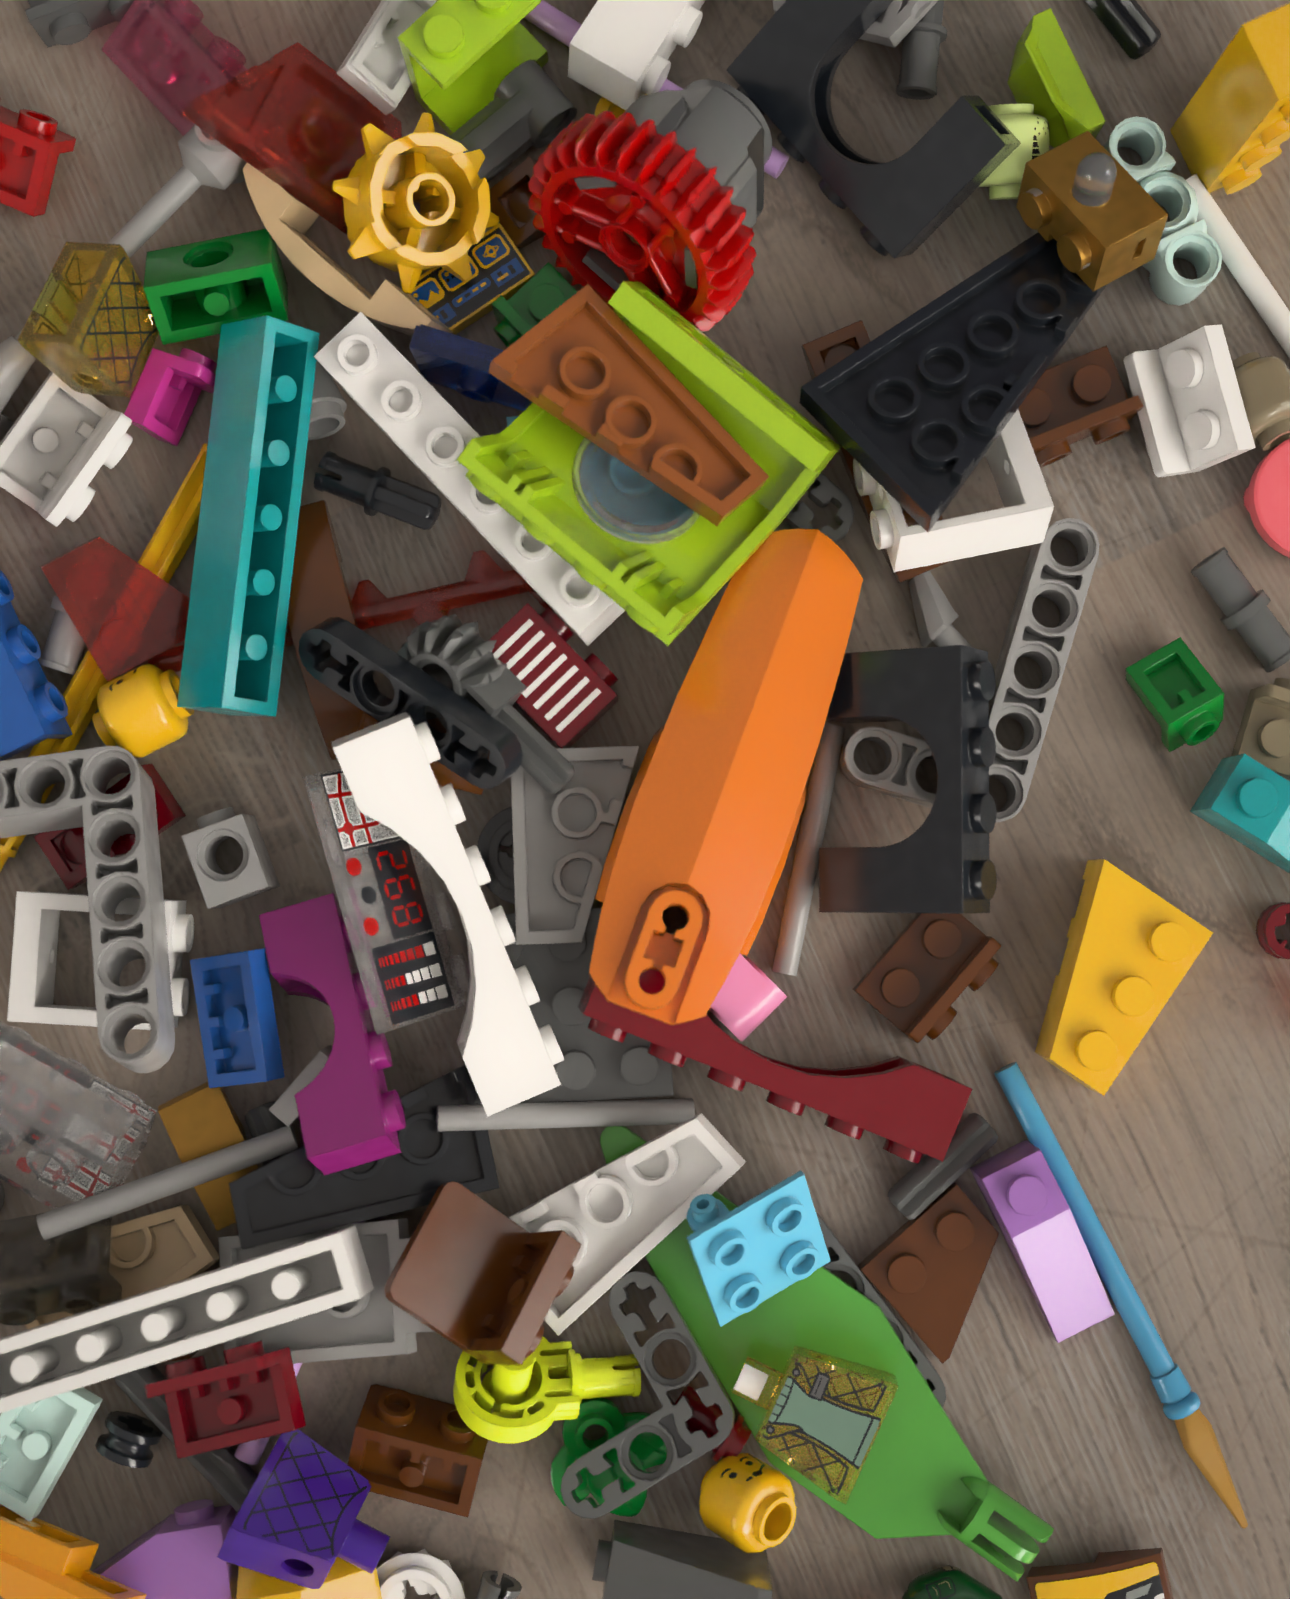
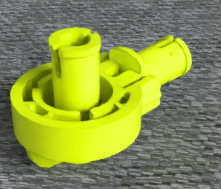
M542 1337L538 1347L530 1356L524 1359L522 1365L493 1364V1368L485 1375L482 1384L480 1378L487 1371L488 1364H483L465 1351H462L456 1366L453 1397L460 1417L472 1431L485 1439L498 1443H521L541 1435L552 1425L553 1421L578 1419L582 1399L620 1396L638 1397L641 1392V1369L635 1368L639 1363L634 1354L615 1357L581 1358L580 1353H575V1350L572 1349L571 1341L549 1342L545 1337Z

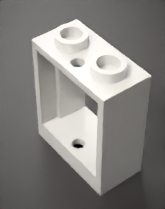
M1018 409L984 455L987 458L1004 508L940 520L934 524L929 533L920 525L907 527L900 504L855 459L853 460L854 479L860 496L869 495L874 510L870 513V526L875 546L878 550L886 548L893 572L1044 542L1054 505Z
M17 891L7 1021L97 1027L96 1007L53 1005L60 910L89 912L88 894ZM125 898L118 904L115 914L135 915L140 907L141 898ZM164 899L174 1027H178V1016L184 1017L189 1005L190 984L188 978H181L183 952L189 953L193 944L194 918L192 914H186L187 900ZM142 1023L132 1028L151 1030L149 1023Z

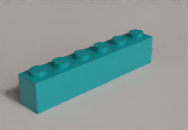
M268 315L221 325L177 707L231 716L276 717L317 362L314 356L318 353L320 336L318 332Z

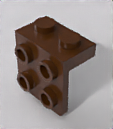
M454 1181L445 1182L436 1190L384 1287L385 1296L390 1302L481 1363L522 1365L524 1359L535 1351L543 1337L544 1325L542 1323L554 1299L564 1292L573 1277L574 1267L572 1263L582 1244L563 1230L529 1233L460 1183Z

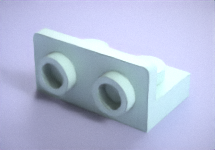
M81 1387L1 1413V1505L28 1521L33 1520L40 1514L102 1403V1398Z

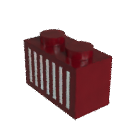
M527 603L489 639L497 640L492 653L494 658L507 664L506 667L526 686V689L515 703L559 748H570L618 702V695L610 688L618 679L596 655L591 653L583 660L566 643L574 634L550 608L547 607L539 615Z

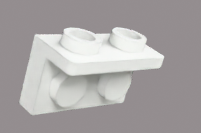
M1222 324L1203 326L1159 349L1135 351L1124 357L1131 394L1133 397L1139 395L1143 404V408L1137 413L1146 442V450L1150 457L1153 472L1157 477L1199 472L1256 448Z

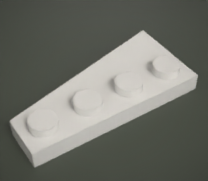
M702 1113L508 1217L529 1233L563 1230L582 1244L572 1263L574 1273L569 1285L561 1295L554 1299L544 1319L558 1336L687 1218L690 1203L696 1196L701 1194L712 1195L746 1163Z

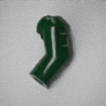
M946 1565L912 1580L902 1599H1002V1596L961 1569Z

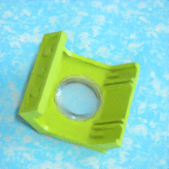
M623 281L608 304L614 308L613 311L769 476L765 484L716 526L535 403H532L502 432L472 438L457 458V461L469 470L465 477L470 480L478 491L495 501L518 520L533 537L549 546L574 567L583 579L604 592L623 608L638 625L653 633L664 644L669 646L782 523L841 447L642 282Z

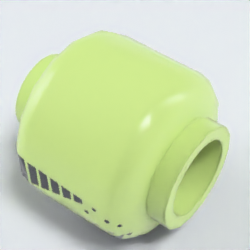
M1034 104L991 105L988 107L1021 144L979 187H989V200L1018 199L1026 162L1049 151V123L1045 117L1034 114Z

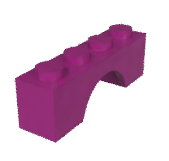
M334 893L260 914L259 919L271 975L288 995L310 997L328 1005L334 1019V1043L325 1066L312 1082L295 1094L307 1159L324 1175H328L401 1153L397 1131L406 1128L405 1115L397 1091L395 1089L387 1090L383 1069L392 1067V1057L383 1030L381 1028L374 1030L370 1009L378 1007L379 1000L370 971L368 969L361 971L357 950L366 948V941L357 913L355 911L347 913Z

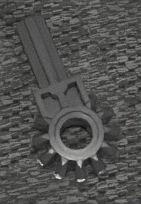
M453 614L442 616L438 620L434 619L431 622L425 621L411 631L412 634L406 637L407 642L402 644L397 654L507 726L516 735L521 744L523 753L521 766L548 793H557L572 779L575 774L573 765L512 707L526 689V686L506 667L507 664L494 658L492 650L497 640L484 641L479 636L478 621L462 624L457 615ZM425 706L426 719L438 718L445 729H447L442 714L431 706Z

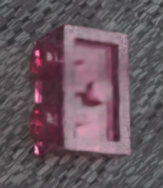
M134 0L101 50L183 136L195 125L197 117L203 111L210 109L221 97L229 99L234 91L246 93L253 91L258 81L244 67L246 58L232 43L222 37L214 36L201 22L204 15L191 0Z

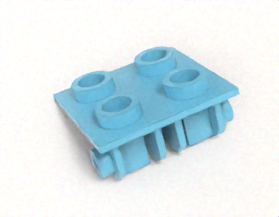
M802 1171L795 1173L732 1211H729L720 1200L710 1194L698 1195L690 1203V1208L687 1211V1221L694 1233L687 1236V1240L720 1327L738 1316L752 1311L763 1301L795 1282L807 1278L815 1270L831 1261L807 1181Z

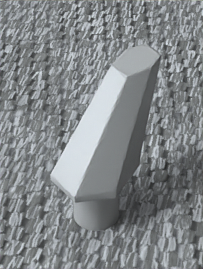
M930 570L911 578L909 587L921 646L924 648L933 641L937 647L954 645L972 647L952 625L959 615L952 608Z

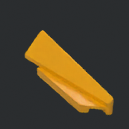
M0 1504V1596L2 1598L145 1599L147 1594L90 1571L99 1543L36 1517L28 1521Z

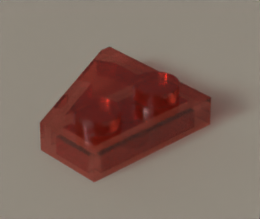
M96 536L39 566L107 682L185 640L190 598L101 537Z

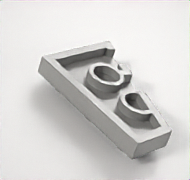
M639 746L555 748L573 765L575 770L572 779L555 794L548 793L522 766L511 775L517 946L582 943Z

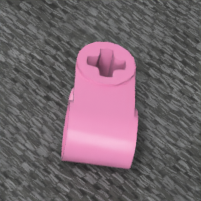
M739 954L709 1010L743 1042L787 996L748 957L744 958Z

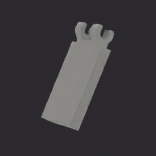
M408 1218L348 1224L243 1250L240 1247L238 1235L218 1237L221 1268L356 1225L374 1287L372 1291L358 1300L225 1341L224 1350L262 1340L265 1353L289 1347L293 1364L403 1355L417 1352L416 1333L435 1331L390 1302L384 1292L385 1284L410 1240Z

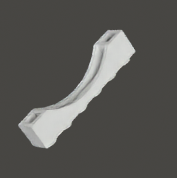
M404 712L332 741V747L359 811L390 827L416 848L443 879L457 905L467 938L470 970L466 1012L457 1038V1044L487 1117L561 1085L553 1065L564 1061L563 1054L550 1024L538 1028L529 1006L540 1002L538 993L527 967L523 965L513 969L504 946L516 942L501 905L489 910L480 886L491 882V879L477 846L474 845L464 849L455 825L466 821V818L452 784L450 783L441 788L437 784L430 763L441 759L426 721L414 726L407 712Z

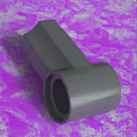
M528 60L513 69L503 79L495 91L494 100L467 121L449 138L460 142L467 149L463 153L477 149L482 150L486 158L478 171L480 179L486 178L488 183L531 146L534 145L535 148H542L550 144L562 129L573 122L577 109L536 60Z

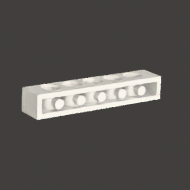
M362 312L354 317L314 356L332 379L587 646L625 611L599 588L583 579L574 567L549 546L533 537L518 520L500 505L483 495L472 485L470 480L465 477L469 470L458 462L457 458L472 438L481 436Z

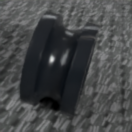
M123 1411L110 1412L105 1420V1426L109 1432L108 1434H102L98 1438L95 1445L96 1450L105 1458L120 1465L131 1468L148 1467L154 1457L150 1446L158 1444L163 1433L152 1421L137 1414Z

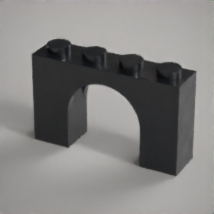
M786 0L726 70L739 84L737 90L749 98L763 116L766 114L781 131L777 139L785 151L801 163L807 160L822 177L818 184L825 196L841 209L849 207L864 224L860 228V232L866 242L883 256H887L889 253L893 258L911 255L1021 142L979 96H961L908 152L897 159L884 163L873 161L858 154L845 142L835 125L831 110L832 82L844 55L893 0Z
M964 645L844 654L826 720L842 723L903 721L920 733L931 749L937 768V792L933 807L924 823L911 836L901 842L884 847L819 848V912L990 913V899L993 898L996 891L997 875L989 854V833L993 831L996 823V805L992 795L989 794V767L995 759L996 742L993 731L989 728L988 700H991L994 695L995 673L991 663L988 661V651Z

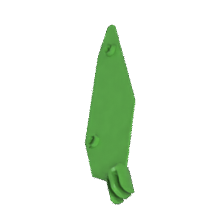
M625 1126L606 1127L600 1136V1144L606 1164L647 1143V1141ZM717 1191L712 1194L729 1211L739 1207ZM687 1218L644 1256L657 1278L667 1288L706 1359L740 1415L744 1417L745 1423L752 1430L751 1433L771 1464L875 1539L952 1535L1018 1582L1025 1572L1021 1562L1030 1564L1039 1553V1547L1034 1539L1038 1542L1046 1543L1052 1535L1054 1528L987 1480L879 1305L822 1266L807 1278L795 1282L763 1301L752 1311L744 1313L720 1327L687 1240V1236L694 1233L688 1224ZM795 1352L798 1353V1359L816 1354L821 1355L828 1372L836 1370V1372L829 1373L830 1376L851 1371L848 1363L851 1364L853 1370L866 1368L854 1372L862 1389L877 1385L880 1381L879 1374L883 1375L882 1384L884 1385L881 1386L882 1390L887 1385L875 1412H868V1415L882 1419L859 1470L846 1461L845 1464L849 1467V1470L838 1496L836 1495L837 1490H835V1494L830 1491L831 1488L822 1467H819L820 1471L817 1468L803 1471L804 1469L815 1467L813 1460L805 1461V1459L812 1458L806 1445L789 1449L794 1460L793 1463L788 1450L777 1451L786 1448L784 1442L780 1443L777 1438L766 1439L762 1436V1434L767 1437L776 1436L775 1433L770 1435L766 1432L767 1426L771 1424L768 1423L763 1426V1423L770 1418L788 1376L794 1377L792 1370L795 1368ZM819 1356L798 1361L803 1366L808 1378L817 1375L818 1370L815 1365L818 1366L820 1372L826 1373ZM745 1363L769 1375L757 1401L733 1389ZM849 1373L855 1390H859L853 1374ZM846 1374L831 1378L839 1395L854 1391ZM801 1375L796 1377V1381L799 1384L804 1383ZM829 1382L827 1388L832 1397L837 1396L831 1382ZM802 1385L803 1389L809 1394L806 1386ZM877 1387L864 1390L863 1392L867 1393L874 1391ZM879 1388V1390H878V1392H877V1394H876V1396H875V1399H874V1401H873V1403H872V1405H871V1408H870L871 1410H873V1408H874V1406H875L876 1402L878 1401V1398H879V1396H880V1394H881L880 1388ZM855 1393L850 1394V1395H846V1396H842V1397H840V1398H841V1399H844V1398H848V1397H851V1396H855ZM874 1393L865 1395L869 1404ZM826 1396L823 1397L831 1402L834 1401ZM863 1396L859 1397L863 1408L868 1409ZM857 1398L843 1401L860 1407ZM844 1405L848 1409L866 1414V1411ZM774 1425L778 1435L795 1429L799 1430L795 1426ZM791 1434L784 1436L785 1439L795 1437ZM808 1436L805 1437V1438H807V1439L813 1441L814 1443L820 1445L821 1447L825 1448V1449L828 1450L829 1452H831V1453L833 1452V1451L830 1450L829 1448H827V1447H825L824 1445L820 1444L819 1442H817V1441H815V1440L809 1438ZM800 1438L786 1441L788 1447L805 1443ZM809 1443L808 1445L813 1456L817 1457L812 1444ZM815 1446L819 1456L827 1454ZM831 1456L820 1458L822 1464L836 1461ZM815 1459L817 1465L819 1466V1460ZM839 1462L824 1466L833 1489L840 1486L846 1471L844 1467L840 1477L836 1481L833 1480L838 1475L842 1466Z

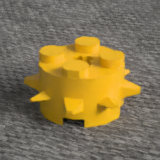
M426 112L422 113L413 133L396 140L373 124L368 123L360 129L365 154L356 160L348 178L334 180L332 184L333 191L343 196L344 218L348 227L347 237L351 242L347 252L352 259L367 256L373 263L394 272H399L402 291L407 294L413 293L422 271L442 267L461 281H466L472 276L467 251L473 244L479 243L484 236L486 228L498 226L499 217L491 212L486 178L480 179L478 171L486 158L482 150L477 149L463 153L467 149L460 142L440 133H435L432 114ZM413 202L420 203V214L416 211Z

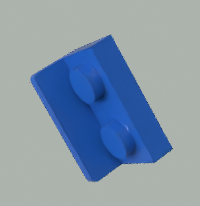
M255 949L190 960L209 1088L268 1082L284 1078L266 949Z

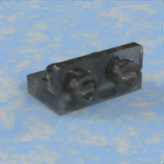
M39 1214L0 1221L1 1324L11 1326L26 1325L33 1322L37 1316L63 1311L77 1314L99 1307L100 1304L121 1300L122 1285L109 1272L112 1217L48 1240H44L40 1234L37 1224V1215Z

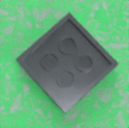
M602 907L591 909L582 943L517 946L516 942L504 946L513 969L523 965L527 967L540 1002L529 1006L538 1028L550 1024L564 1057V1061L553 1065L561 1085L520 1103L597 1101L674 1095L672 1064L647 1053L651 1042L627 1033L623 1043L602 1036L587 1028L591 1017L583 1015L578 1008L590 978L589 968ZM515 913L505 914L516 940Z

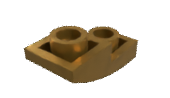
M208 1082L158 1106V1113L182 1163L246 1141L245 1129L222 1087L209 1088ZM260 1164L194 1187L217 1231L236 1222L228 1183L261 1167Z

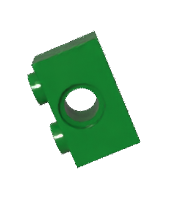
M266 228L147 252L143 289L163 345L217 335L221 333L222 324L268 315L283 321L288 320V283L277 245Z

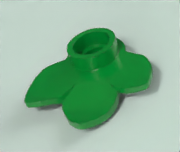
M605 1398L582 1399L578 1419L563 1420L562 1422L564 1445L551 1462V1483L557 1497L564 1506L566 1505L561 1494V1480L566 1469L575 1460L651 1414L646 1412L622 1413L616 1404ZM594 1424L601 1425L606 1429L603 1437L597 1440H588L583 1436L585 1429ZM651 1432L639 1434L631 1444L630 1455L632 1462L643 1471L647 1468L664 1464L667 1458L665 1442L660 1436ZM615 1448L606 1453L607 1458L615 1464L614 1466L594 1476L588 1471L587 1467L580 1471L583 1483L575 1491L581 1501L591 1493L598 1504H602L605 1502L602 1497V1489L620 1477L623 1480L624 1490H629L635 1486L634 1481L621 1469ZM647 1490L615 1508L610 1513L626 1517L636 1516L644 1506Z

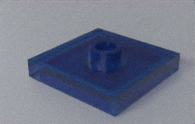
M423 324L420 326L416 325L409 348L422 376L427 381L454 389L458 393L480 402H495L520 411H524L533 403L488 372L491 361L504 350Z

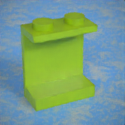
M438 0L397 37L416 100L428 113L432 114V117L450 136L494 100V94L499 84L513 69L528 60H536L541 68L549 62L547 50L520 23L527 14L541 3V0Z

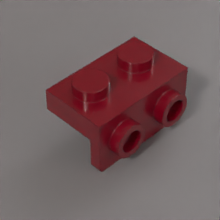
M262 1340L223 1350L225 1360L223 1364L207 1368L204 1355L165 1365L166 1379L144 1385L147 1399L165 1394L177 1458L180 1459L294 1431L306 1426L290 1348L286 1347L265 1353Z

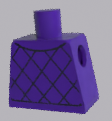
M297 1429L280 1435L230 1526L217 1557L225 1562L309 1589H320L337 1557L372 1574L388 1544L390 1536L356 1519L371 1489L368 1480Z

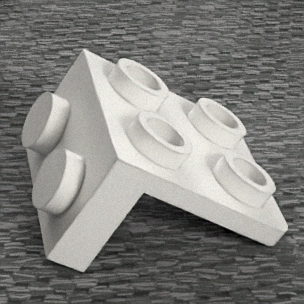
M52 369L0 442V487L37 511L55 527L65 517L75 522L87 508L96 492L88 484L102 465L109 469L115 467L130 447L133 437L127 434L126 431L130 427L132 420L122 412L108 408L66 376L64 377L59 371Z

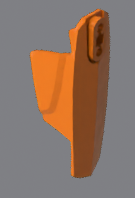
M799 528L773 531L732 576L689 667L668 719L656 731L648 746L623 808L603 867L595 899L602 902L603 905L595 936L589 975L608 1002L669 1025L681 1024L704 1017L722 988L739 954L748 955L783 871L807 795L806 782L818 749L846 651L863 582V577L846 553L819 529ZM669 907H679L684 910L688 918L687 925L681 930H676L674 935L665 932L666 925L662 919L664 910ZM652 969L661 973L665 982L662 991L657 994H647L641 989L639 976L645 970Z

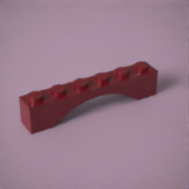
M652 969L641 973L639 985L647 994H657L663 990L665 982L661 973ZM591 977L578 1005L583 1015L591 1017L587 1028L602 1036L621 1043L624 1042L627 1033L651 1042L647 1053L663 1061L684 1067L688 1057L710 1066L707 1077L722 1085L743 1092L746 1082H750L769 1090L766 1101L772 1105L802 1116L806 1106L828 1114L824 1124L827 1127L858 1140H861L864 1130L886 1138L883 1146L884 1150L919 1164L922 1154L940 1161L944 1160L972 1092V1088L955 1079L899 1056L870 1065L837 1069L797 1066L763 1056L733 1040L716 1026L707 1014L702 1018L689 1022L669 1025L610 1003L599 991Z

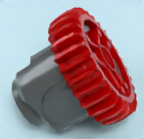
M711 79L696 80L687 85L683 90H664L649 95H642L618 118L611 111L607 110L601 112L597 117L586 113L580 120L571 122L566 128L562 129L533 166L534 174L528 182L529 191L532 193L528 200V205L531 210L537 213L533 220L534 228L546 233L542 241L543 248L555 251L558 256L555 267L566 268L573 276L571 286L580 284L584 287L588 284L612 310L614 308L608 302L623 281L642 282L697 329L708 332L721 321L725 314L728 315L742 297L743 291L747 288L746 286L754 274L752 263L757 254L755 248L749 244L754 236L752 227L757 222V217L764 207V165L768 162L772 152V137L767 122L759 109L743 93L726 83Z

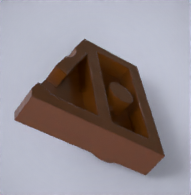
M954 1182L917 1218L908 1220L858 1266L943 1364L951 1356L999 1232Z

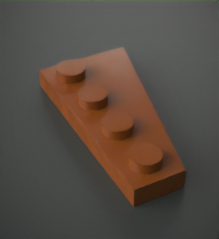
M588 284L491 361L488 370L490 374L716 526L755 494L769 478L762 468Z

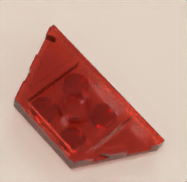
M298 42L275 54L261 65H255L236 75L231 81L217 89L196 97L185 107L181 114L273 182L279 184L346 235L348 227L344 218L343 196L333 191L332 184L334 180L348 178L356 160L365 154L360 129L371 123L395 140L402 137L401 121L390 113L388 115L383 114L337 75L335 70Z

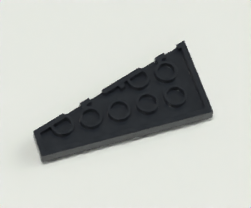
M1038 232L803 385L800 392V404L929 533L1107 285L1093 292L1076 273L1069 271L1063 265L1057 252V241L1052 239L1047 242Z

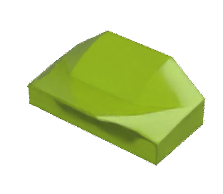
M1051 8L1034 15L1016 44L1007 82L1017 103L1034 104V114L1041 115L1047 119L1049 123L1050 146L1055 148L1086 131H1089L1096 139L1106 121Z

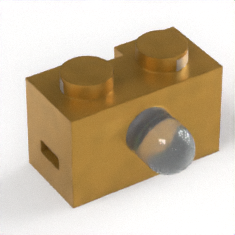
M1089 131L1026 162L1016 208L1028 227L1037 230L1047 242L1052 239L1057 241V252L1063 265L1069 271L1076 273L1093 292L1155 258L1168 214Z

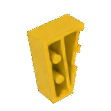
M1097 859L1088 860L1083 875L1084 885L1075 917L1070 922L1067 937H1069L1059 976L1056 975L1035 1053L1086 1088L1104 1096L1213 932L1107 860Z

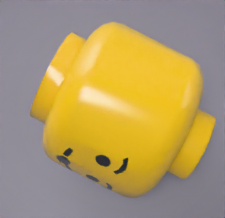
M148 663L102 685L97 694L99 712L92 715V721L103 743L106 746H119L128 750L135 758H142L183 737L188 731V717L194 714V710L177 707L180 686L179 676L171 669L164 672L157 666Z
M740 1452L737 1457L727 1456L721 1459L706 1472L700 1487L699 1513L703 1524L708 1529L745 1553H760L780 1544L789 1535L796 1519L795 1494L791 1481L780 1471L750 1453Z

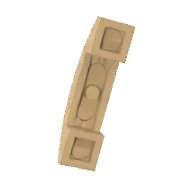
M249 159L242 171L255 209L277 246L308 280L344 306L358 313L362 312L365 317L389 329L425 340L440 342L448 340L453 331L411 294L404 293L402 288L385 279L373 295L307 237L305 233L320 214L276 175Z

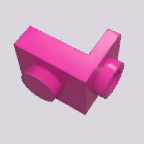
M153 348L140 379L132 390L124 415L132 420L131 424L152 437L177 447L201 391L214 393L217 363L187 348H182L179 356Z

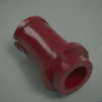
M688 1384L675 1401V1404L683 1396H687L695 1412L694 1416L687 1421L689 1428L693 1432L704 1429L709 1437L716 1435L719 1431L715 1421L723 1415L721 1408L715 1404L705 1406L694 1390V1387ZM738 1414L735 1417L734 1427L730 1436L719 1446L711 1450L713 1451L711 1459L715 1462L727 1456L737 1457L745 1446L752 1430L743 1425L744 1417Z

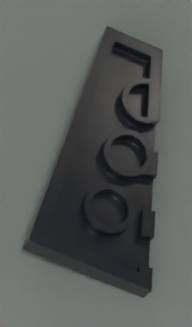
M466 1064L399 1097L406 1121V1128L397 1131L401 1149L399 1154L324 1175L307 1159L305 1145L229 1182L228 1185L241 1249L252 1248L427 1206L438 1187L445 1182H458L474 1194L500 1188L488 1130L437 1132V1105L482 1104Z

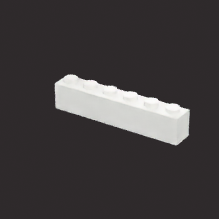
M356 1225L1 1337L0 1413L362 1298L372 1291L374 1287Z

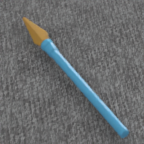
M1017 1062L998 1069L994 1072V1075L1029 1142L1041 1150L1066 1199L1093 1264L1151 1374L1150 1379L1161 1403H1164L1163 1412L1165 1416L1175 1421L1185 1451L1240 1527L1243 1529L1247 1528L1246 1517L1213 1427L1199 1410V1396L1191 1391V1386L1178 1364H1175L1169 1355Z

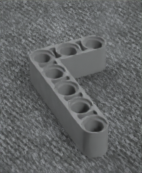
M1065 518L1056 521L1047 529L1044 542L1032 546L994 671L995 691L992 699L988 700L989 728L993 731L995 737L996 754L993 764L989 767V777L999 780L1004 785L1007 793L1003 808L996 812V823L1012 819L1021 811L1026 801L1098 559L1100 543L1097 534L1088 523L1080 519ZM1053 538H1065L1073 543L1078 553L1075 566H1063L1052 557L1050 546ZM1035 598H1048L1058 606L1060 620L1057 627H1045L1037 622L1032 612ZM1019 657H1029L1040 666L1042 681L1037 689H1028L1020 685L1016 680L1014 664ZM1002 717H1011L1017 720L1023 727L1024 742L1017 751L1006 749L997 740L996 725ZM870 726L858 730L844 742L841 747L838 763L842 774L849 782L865 789L931 809L933 807L936 794L922 790L917 784L915 777L916 768L920 761L923 759L934 760L931 749L925 740L882 727ZM864 740L873 741L884 750L886 762L879 774H866L855 765L853 758L854 749L859 742Z
M103 746L0 761V839L83 827L97 1028L100 1045L110 1058L136 1073H150L159 1070L169 1061L174 1052L175 1030L156 797L152 778L128 750L119 746ZM121 773H131L130 781L122 791L115 794H105L106 786L114 776ZM58 782H65L64 791L58 799L47 804L41 803L42 795L49 786ZM126 834L136 835L135 843L128 853L120 857H110L111 846L115 840ZM140 896V907L137 913L128 920L115 921V910L118 904L127 897ZM145 959L146 967L142 978L134 985L128 987L120 986L119 978L123 967L130 961ZM149 1023L151 1035L147 1045L135 1053H126L124 1042L129 1030L136 1025Z

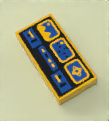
M500 223L484 233L479 243L473 244L467 251L472 276L469 279L461 281L442 267L433 268L420 276L411 294L453 331L448 340L492 311V303L500 295L506 300L510 299L535 275ZM427 340L433 350L444 343Z

